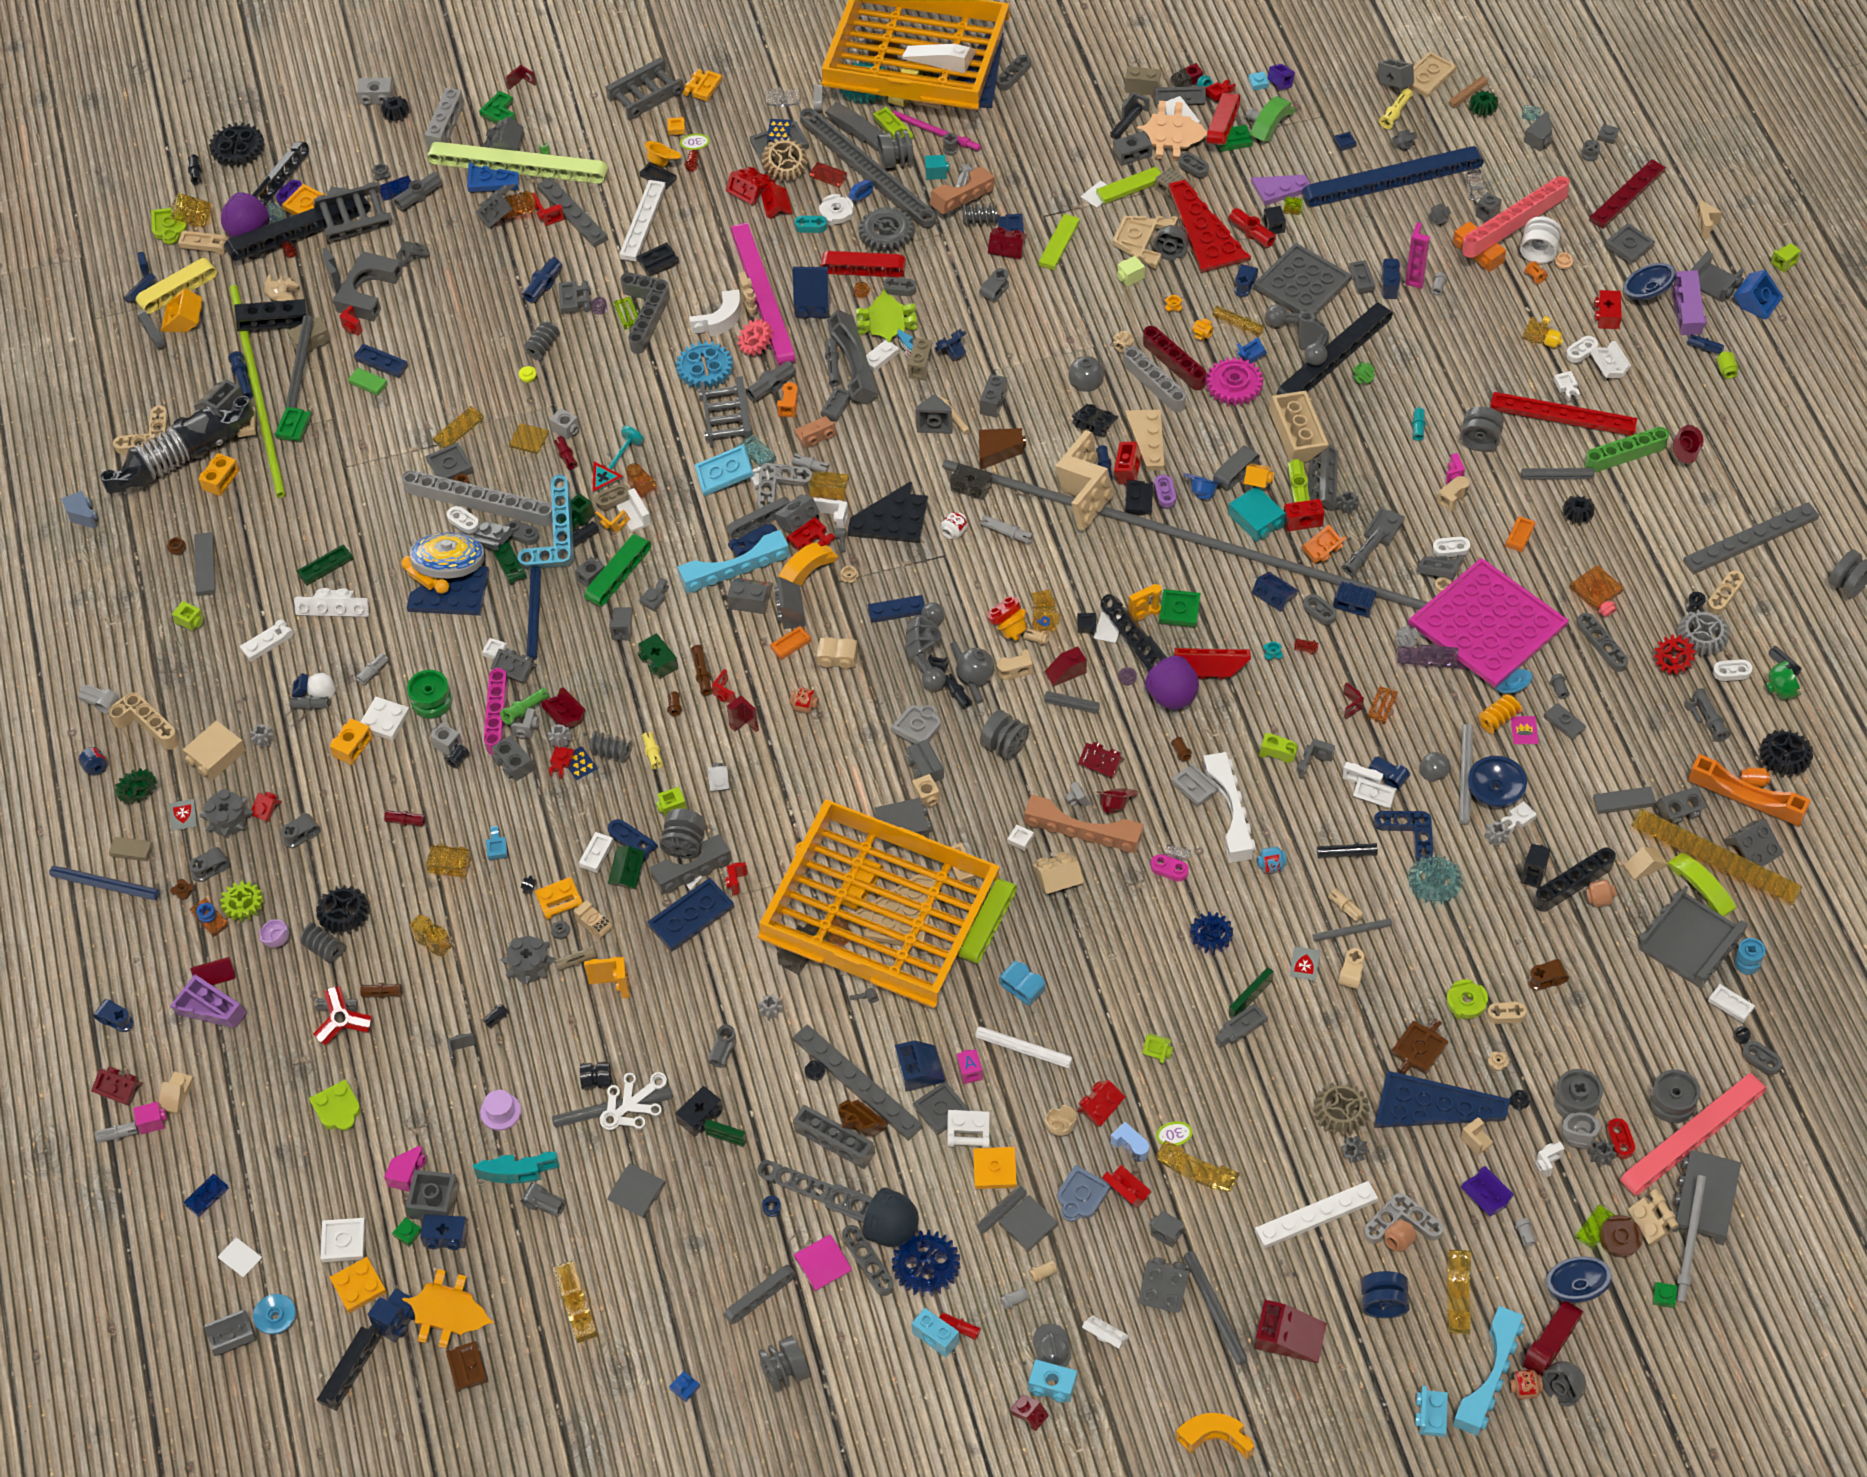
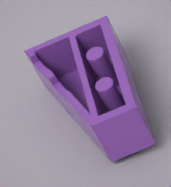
M197 975L191 978L170 1005L177 1015L231 1028H236L247 1014V1011L238 1002Z

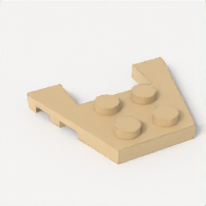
M1124 216L1113 238V245L1131 256H1136L1148 266L1157 269L1161 260V253L1146 250L1156 228L1161 229L1167 225H1177L1178 217L1172 216V219H1163V216H1157L1154 219L1146 218V216Z

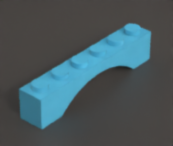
M781 530L764 535L750 551L735 559L715 563L694 560L677 566L679 578L686 593L695 592L726 579H732L740 574L765 567L768 564L782 561L790 557L789 546Z
M1501 1306L1498 1307L1489 1332L1495 1351L1494 1368L1489 1378L1478 1390L1462 1399L1454 1420V1427L1476 1436L1479 1435L1481 1429H1486L1489 1421L1486 1414L1488 1410H1493L1496 1399L1493 1396L1495 1391L1500 1392L1504 1381L1500 1379L1502 1373L1507 1374L1511 1363L1508 1360L1509 1354L1514 1355L1518 1345L1515 1342L1516 1336L1521 1337L1525 1324L1522 1323L1524 1315Z

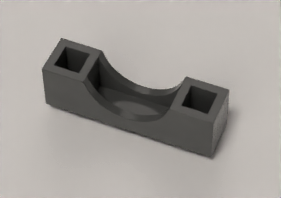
M717 834L702 842V852L696 860L687 864H676L666 859L650 867L651 877L663 895L674 891L684 884L691 883L699 876L709 874L712 870L726 866L732 861L731 852L721 835Z

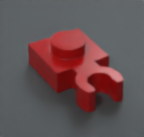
M1229 79L1225 80L1222 84L1216 82L1205 87V94L1217 101L1221 98L1222 93L1235 91L1236 84L1230 85Z
M555 746L550 759V764L552 765L549 768L550 777L553 776L554 772H559V779L564 777L563 768L569 769L575 754L574 749L558 748V746Z

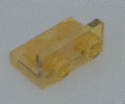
M813 471L810 478L809 495L811 497L845 500L849 474Z

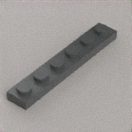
M551 177L537 184V189L553 206L561 204L564 217L594 248L608 240L607 234Z

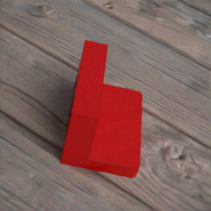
M770 182L760 192L766 216L772 219L779 211L791 215L792 209L787 190Z

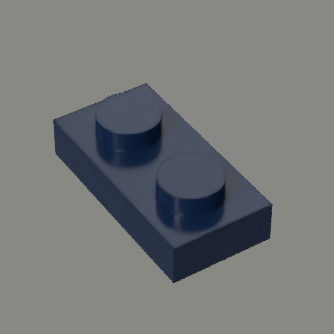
M151 272L144 276L123 299L127 303L132 300L136 302V296L140 292L153 286L152 281L156 278Z

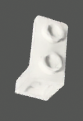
M813 498L820 513L834 514L833 520L836 522L837 528L845 529L848 517L847 502Z

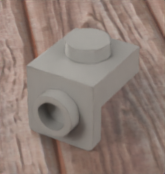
M527 708L523 724L512 723L513 736L518 738L533 737L534 729L538 728L539 717H536L535 709Z

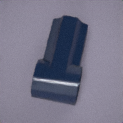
M1379 756L1375 757L1369 766L1370 770L1373 769L1382 773L1386 784L1397 790L1410 777V772L1402 765L1395 766Z

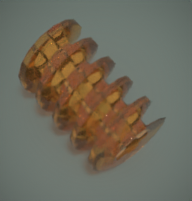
M524 191L504 197L512 207V210L502 218L509 219L532 212L535 208L533 194L529 191Z

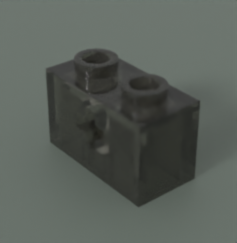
M958 463L950 479L951 491L968 495L975 499L985 500L992 486V473Z

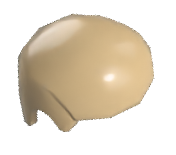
M1062 1105L1057 1110L1052 1108L1045 1116L1044 1125L1053 1135H1068L1076 1126L1077 1113L1067 1105Z

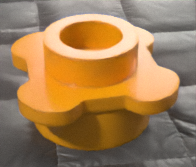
M1171 295L1165 299L1167 303L1165 306L1166 311L1182 310V298L1179 296Z

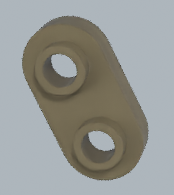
M618 484L599 492L595 497L596 506L599 509L607 510L629 499V487L625 484Z

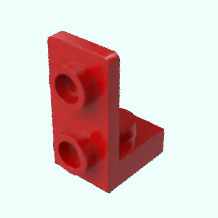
M535 192L531 193V206L533 210H537L538 219L543 221L545 226L565 220L561 204L544 209Z

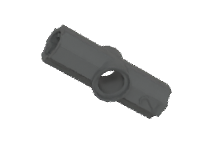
M436 172L431 173L422 180H414L409 184V188L393 198V201L397 208L402 211L415 202L425 201L428 193L443 184L442 180Z
M786 361L773 371L766 370L761 374L757 382L745 389L746 394L752 402H756L769 392L775 393L782 387L783 382L796 374V369L790 361Z

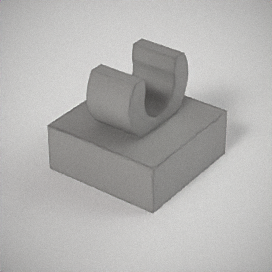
M1077 781L1071 784L1073 792L1065 795L1067 801L1070 802L1072 807L1079 802L1083 807L1088 806L1090 802L1083 788Z

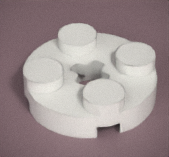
M841 194L829 195L822 200L823 203L819 206L820 216L825 217L827 224L830 226L844 223L853 218V202L847 196L844 198L841 197Z

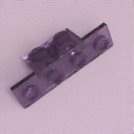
M1420 644L1419 648L1397 647V663L1469 669L1457 660L1459 651L1456 647Z

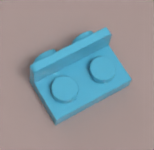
M1423 1385L1421 1392H1417L1416 1406H1420V1413H1416L1415 1426H1419L1420 1435L1446 1437L1448 1392L1428 1391L1427 1386Z

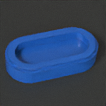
M865 179L855 184L850 190L849 199L857 202L868 197L873 190V182Z

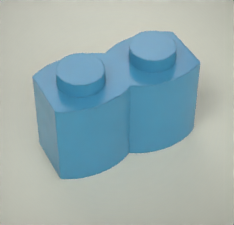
M1014 960L999 976V984L1028 1006H1031L1045 991L1046 983L1044 978L1039 974L1030 972L1028 966L1022 962L1019 963Z

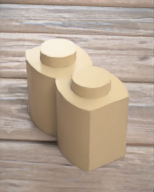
M829 637L820 638L817 652L818 665L826 668L839 666L843 669L855 667L858 652L857 641L853 639L838 640Z

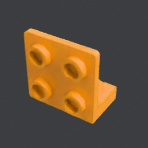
M611 957L610 959L601 960L591 959L584 962L590 985L616 982V990L621 992L622 999L630 998L629 975L624 957Z

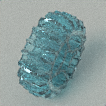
M1429 854L1427 859L1421 857L1410 868V874L1408 875L1409 887L1412 888L1413 894H1418V900L1424 898L1425 904L1428 901H1432L1434 905L1436 901H1439L1442 905L1444 900L1450 902L1451 897L1455 898L1461 890L1462 873L1458 870V864L1453 865L1452 859L1447 861L1446 856L1439 858L1438 854L1435 857H1431ZM1425 873L1426 877L1421 881L1420 876ZM1449 878L1451 883L1448 886H1446V879Z

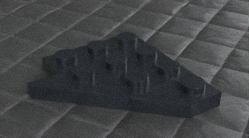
M908 482L850 517L847 531L848 536L920 543L928 496L911 494L913 483Z

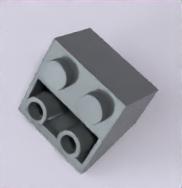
M508 116L504 120H500L495 127L488 129L486 133L487 138L482 147L517 151L524 127Z
M228 379L218 382L194 405V408L200 410L209 406L218 410L230 411L234 405V400L243 396L241 388Z
M776 577L777 585H774L778 621L783 623V629L797 628L799 626L805 627L800 585L784 578Z

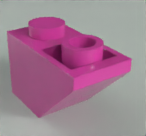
M417 1146L391 1159L384 1176L388 1187L410 1191L414 1170H420L426 1163V1155L421 1146Z

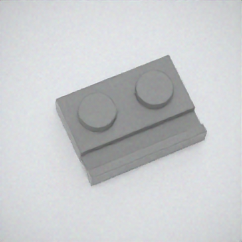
M1193 763L1190 764V767L1185 768L1172 778V784L1197 807L1211 798L1215 792L1219 791V787Z

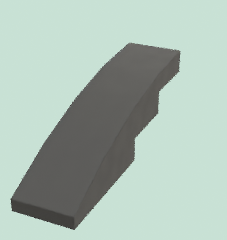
M835 102L825 111V114L848 135L852 133L862 143L866 141L876 151L879 150L877 136L883 132L865 118L838 102Z

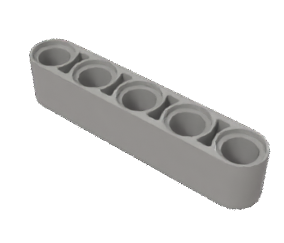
M1135 346L1127 347L1124 350L1125 368L1172 411H1183L1186 406L1185 391Z

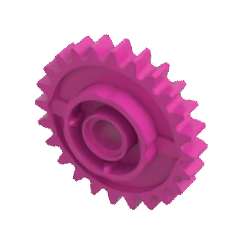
M1226 357L1225 362L1220 359L1219 364L1214 363V367L1209 368L1206 378L1207 390L1210 391V396L1214 395V400L1220 399V403L1226 401L1227 405L1233 403L1234 406L1237 403L1243 405L1244 401L1250 403V399L1256 400V395H1260V390H1263V373L1259 372V367L1255 368V363L1249 364V360L1243 362L1242 357L1239 360H1236L1235 357L1229 360Z

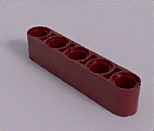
M1145 327L1143 330V346L1192 389L1197 391L1204 389L1206 386V370L1157 327Z

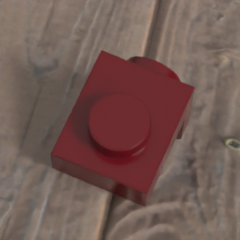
M1024 1394L1010 1408L1013 1416L1028 1422L1034 1431H1037L1049 1416L1040 1401Z

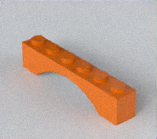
M1701 754L1698 755L1688 780L1800 827L1811 799L1794 792L1770 791L1753 786L1731 774L1718 761Z

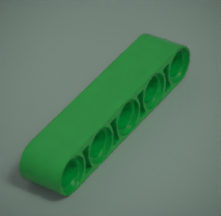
M632 534L587 587L584 598L599 607L604 606L648 554L651 548V541L637 534Z

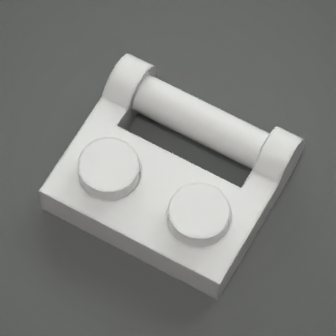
M948 1110L947 1147L968 1145L989 1148V1112ZM954 1133L982 1134V1138L954 1137Z

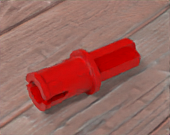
M944 1312L939 1317L959 1331L960 1334L975 1341L978 1338L981 1328L964 1321V1318L960 1320Z

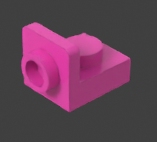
M1458 453L1451 454L1450 462L1448 463L1449 471L1446 472V484L1458 476L1465 475V468Z

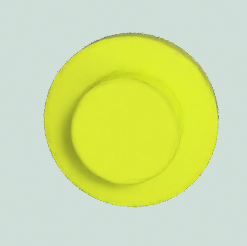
M531 366L523 367L519 371V378L525 383L533 382L537 375L535 368Z

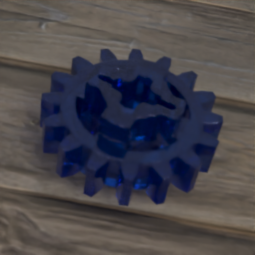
M1208 912L1207 916L1201 913L1200 919L1194 918V924L1190 925V938H1192V944H1197L1198 950L1203 947L1205 948V953L1208 950H1212V953L1215 954L1216 949L1222 952L1223 946L1229 947V941L1233 940V927H1231V921L1225 922V915L1220 918L1218 917V912L1214 916L1211 915V912Z

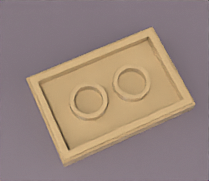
M1429 51L1413 66L1414 84L1409 85L1408 88L1428 98L1456 71L1457 66Z

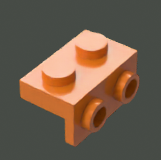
M1327 525L1301 548L1314 564L1320 560L1323 563L1331 557L1330 552L1332 550L1337 552L1344 546L1342 542L1347 538L1345 536L1340 538L1333 528Z

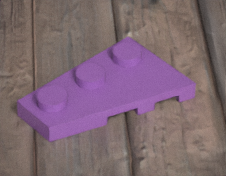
M1306 175L1251 178V184L1264 205L1301 195L1303 188L1310 184Z

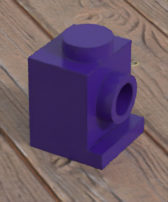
M1283 64L1269 67L1267 79L1278 86L1279 90L1292 87L1295 72Z

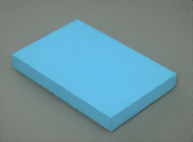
M744 444L695 464L704 496L754 476Z

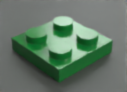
M1163 589L1159 623L1196 627L1201 593Z

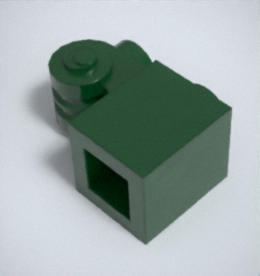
M580 493L571 499L572 528L574 533L579 525L583 526L595 514L592 502ZM561 517L558 523H564L566 521V517Z

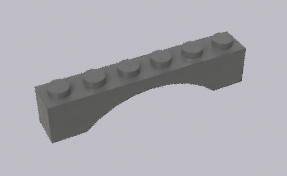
M837 309L827 319L830 333L842 347L850 364L851 378L847 386L851 399L867 405L878 395V391L854 317Z

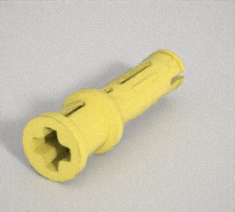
M1403 89L1394 104L1388 107L1385 115L1379 119V123L1383 128L1391 129L1394 121L1399 119L1400 111L1412 97L1413 92L1410 89Z

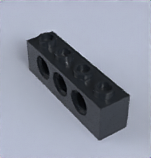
M305 299L234 304L237 332L297 327L302 324L303 317L307 315Z

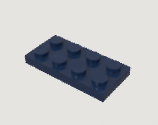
M708 878L647 921V924L672 952L734 908V903L711 878Z

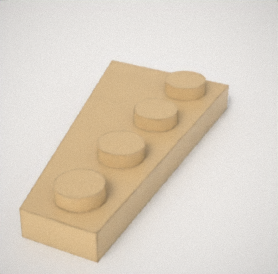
M1161 409L1126 410L1125 417L1133 433L1134 441L1138 443L1142 454L1141 459L1146 471L1164 470Z

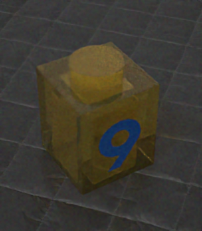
M1033 606V630H1055L1056 624H1059V613H1056V608L1052 606Z

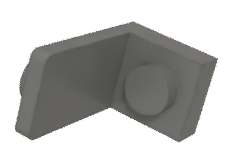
M631 607L614 608L613 621L609 623L612 640H630L632 624Z
M1313 738L1311 745L1307 744L1305 748L1304 760L1301 759L1298 764L1299 778H1304L1313 756L1320 760L1332 762L1335 745Z

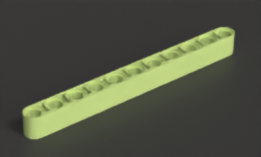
M433 142L427 155V160L435 165L468 168L469 163H474L478 167L484 165L489 166V169H504L518 172L520 175L551 177L554 179L597 184L603 183L608 170L607 164L598 160L444 142Z

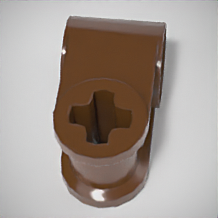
M1554 959L1550 962L1534 966L1531 969L1527 983L1532 990L1540 991L1566 983L1569 980V975L1561 960Z

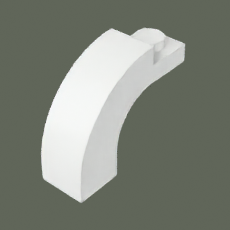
M739 290L723 291V303L716 312L689 317L691 332H709L711 337L731 329L741 314Z

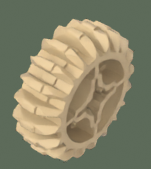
M782 137L780 141L775 138L774 143L770 142L762 154L764 170L768 171L769 176L773 175L774 180L779 177L780 182L786 179L788 183L789 178L795 180L796 176L800 177L801 172H805V167L808 163L806 161L808 156L805 154V148L801 149L802 145L801 143L797 144L796 139L791 142L790 138L784 140ZM792 153L796 155L798 161H796L795 158L792 157ZM771 157L778 163V167L773 163Z

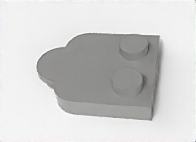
M914 705L908 707L891 726V732L914 744H918L926 739L930 741L940 729L941 721L933 706L925 705L920 707Z

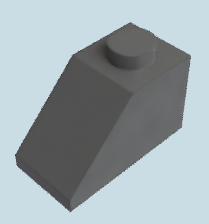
M1548 112L1542 114L1525 131L1524 143L1538 151H1542L1552 142V126Z

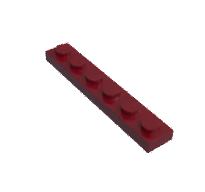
M1651 159L1590 216L1589 221L1604 229L1665 172L1666 167Z

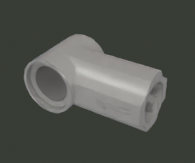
M87 684L80 688L78 695L79 700L94 705L100 712L108 714L109 708L119 700V696L110 689L103 691Z

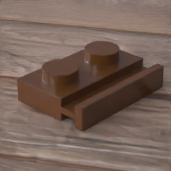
M476 1341L455 1347L451 1351L446 1350L457 1392L464 1388L468 1389L487 1383Z

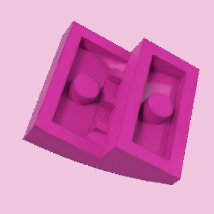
M830 1234L793 1254L814 1291L852 1271L845 1256Z

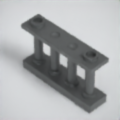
M661 57L605 86L607 98L610 102L618 98L626 106V115L629 121L679 95L684 90L682 78L673 81L666 74L665 62ZM660 76L667 85L659 88L652 80ZM647 84L653 93L645 96L638 87ZM632 91L639 100L631 103L624 95Z
M370 182L362 187L326 196L319 195L313 200L314 209L321 208L327 224V228L324 229L326 242L392 225L391 213L383 212L377 193L380 192V182ZM371 196L377 213L376 216L368 217L366 215L360 197ZM354 199L360 220L350 221L344 201ZM336 203L344 221L342 225L338 226L334 225L328 209L329 205Z
M743 376L736 377L737 384L733 385V387L706 391L704 382H700L701 389L698 390L699 400H703L707 430L704 431L705 441H709L710 448H714L713 438L734 435L745 436L746 443L753 442ZM735 394L739 397L733 401L707 404L706 399L707 397ZM734 407L741 410L737 412L738 414L709 418L708 412ZM734 421L743 422V425H740L739 428L711 431V425Z

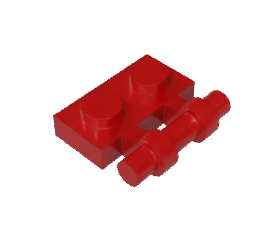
M813 517L788 535L787 541L800 551L805 546L812 544L816 539L819 540L817 543L820 546H829L831 541L835 539L833 533L826 536L824 534L827 532L826 526Z

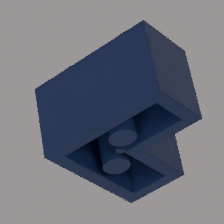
M396 1288L388 1300L379 1297L367 1314L372 1326L377 1328L379 1334L395 1343L405 1335L411 1320H415L412 1306L402 1300V1298L412 1297Z

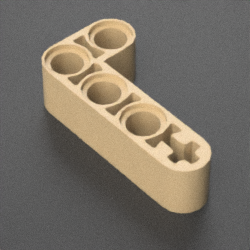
M132 692L127 694L109 708V715L115 727L124 728L136 720L163 748L171 750L178 746L179 739L173 726L138 693Z

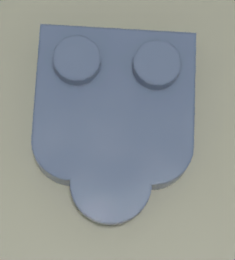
M1075 1165L1057 1194L1058 1201L1062 1206L1061 1214L1063 1218L1069 1222H1074L1080 1217H1092L1111 1190V1185Z

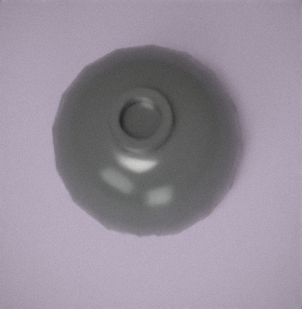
M1167 225L1159 229L1155 235L1153 248L1158 253H1161V258L1176 260V258L1185 255L1188 248V237L1182 228L1176 225Z
M1082 356L1071 364L1068 380L1072 387L1074 385L1079 391H1094L1098 388V385L1103 383L1104 370L1096 358Z
M981 648L966 650L957 661L956 673L959 678L968 684L970 681L975 683L976 686L985 685L993 675L994 660L986 650Z
M1559 1361L1553 1363L1543 1372L1544 1375L1541 1377L1543 1389L1549 1397H1552L1554 1394L1561 1401L1558 1404L1567 1407L1573 1406L1585 1393V1376L1581 1369L1571 1362Z

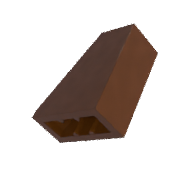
M1022 428L979 430L980 469L988 468L1023 454V446H1026V435H1022Z

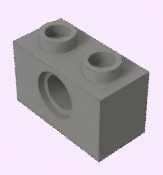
M359 78L357 86L359 104H382L383 100H387V97L392 98L394 96L392 78Z

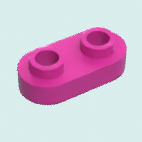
M1163 854L1155 855L1151 859V870L1153 873L1177 882L1187 879L1189 867L1185 862Z

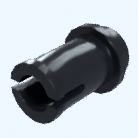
M502 1004L495 1005V1009L483 1018L482 1021L486 1022L485 1025L491 1029L502 1018H506V1014L509 1012Z

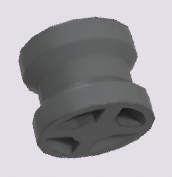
M1596 140L1585 141L1581 153L1582 158L1589 162L1597 160L1600 144Z

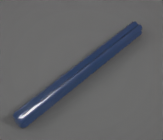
M538 566L532 567L530 570L526 655L533 658V660L537 658L541 584V570Z
M55 865L51 866L49 870L51 877L151 900H157L159 896L158 889Z

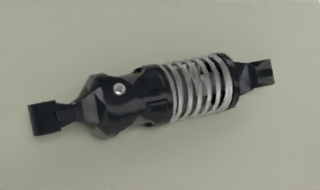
M241 396L235 399L230 411L206 406L195 411L189 418L180 417L175 420L174 424L166 429V433L160 432L161 438L155 434L156 442L149 438L150 446L146 441H143L144 449L139 444H137V447L129 448L121 471L109 469L101 473L100 479L106 492L113 494L129 487H144L155 480L156 476L161 477L162 473H167L168 469L173 470L174 466L179 467V463L185 464V460L190 461L194 458H201L207 454V450L210 447L219 446L227 439L235 437L240 427L254 415L249 398Z

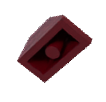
M1079 646L1061 653L1044 673L1054 687L1086 674L1087 660Z

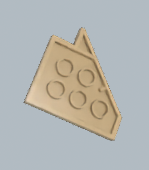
M921 874L910 879L929 888L933 887L936 881ZM902 885L891 890L894 893L920 903H924L928 897L926 894ZM883 896L872 902L913 919L917 918L920 913L919 910ZM861 908L853 913L906 935L912 929V926L866 908ZM927 914L924 923L929 924L930 915ZM869 928L865 930L864 937L870 940L904 945L902 941ZM919 930L916 939L925 942L927 932Z

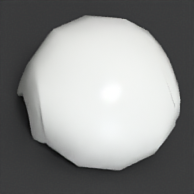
M317 673L308 678V695L313 697L328 696L329 699L334 695L336 687L329 675Z

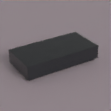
M651 162L639 172L640 177L648 181L665 182V189H668L677 180L676 174Z

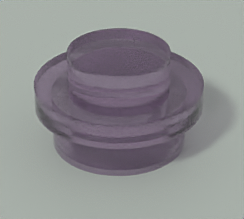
M1125 667L1119 671L1118 679L1123 685L1129 686L1136 681L1137 673L1133 668Z

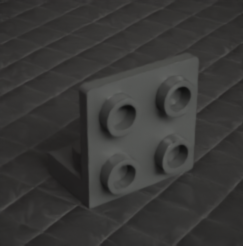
M513 183L510 186L505 184L479 205L481 208L476 213L488 228L512 210V207L503 196L515 186Z
M1766 818L1754 820L1724 838L1727 846L1735 845L1740 849L1752 872L1760 869L1784 853Z

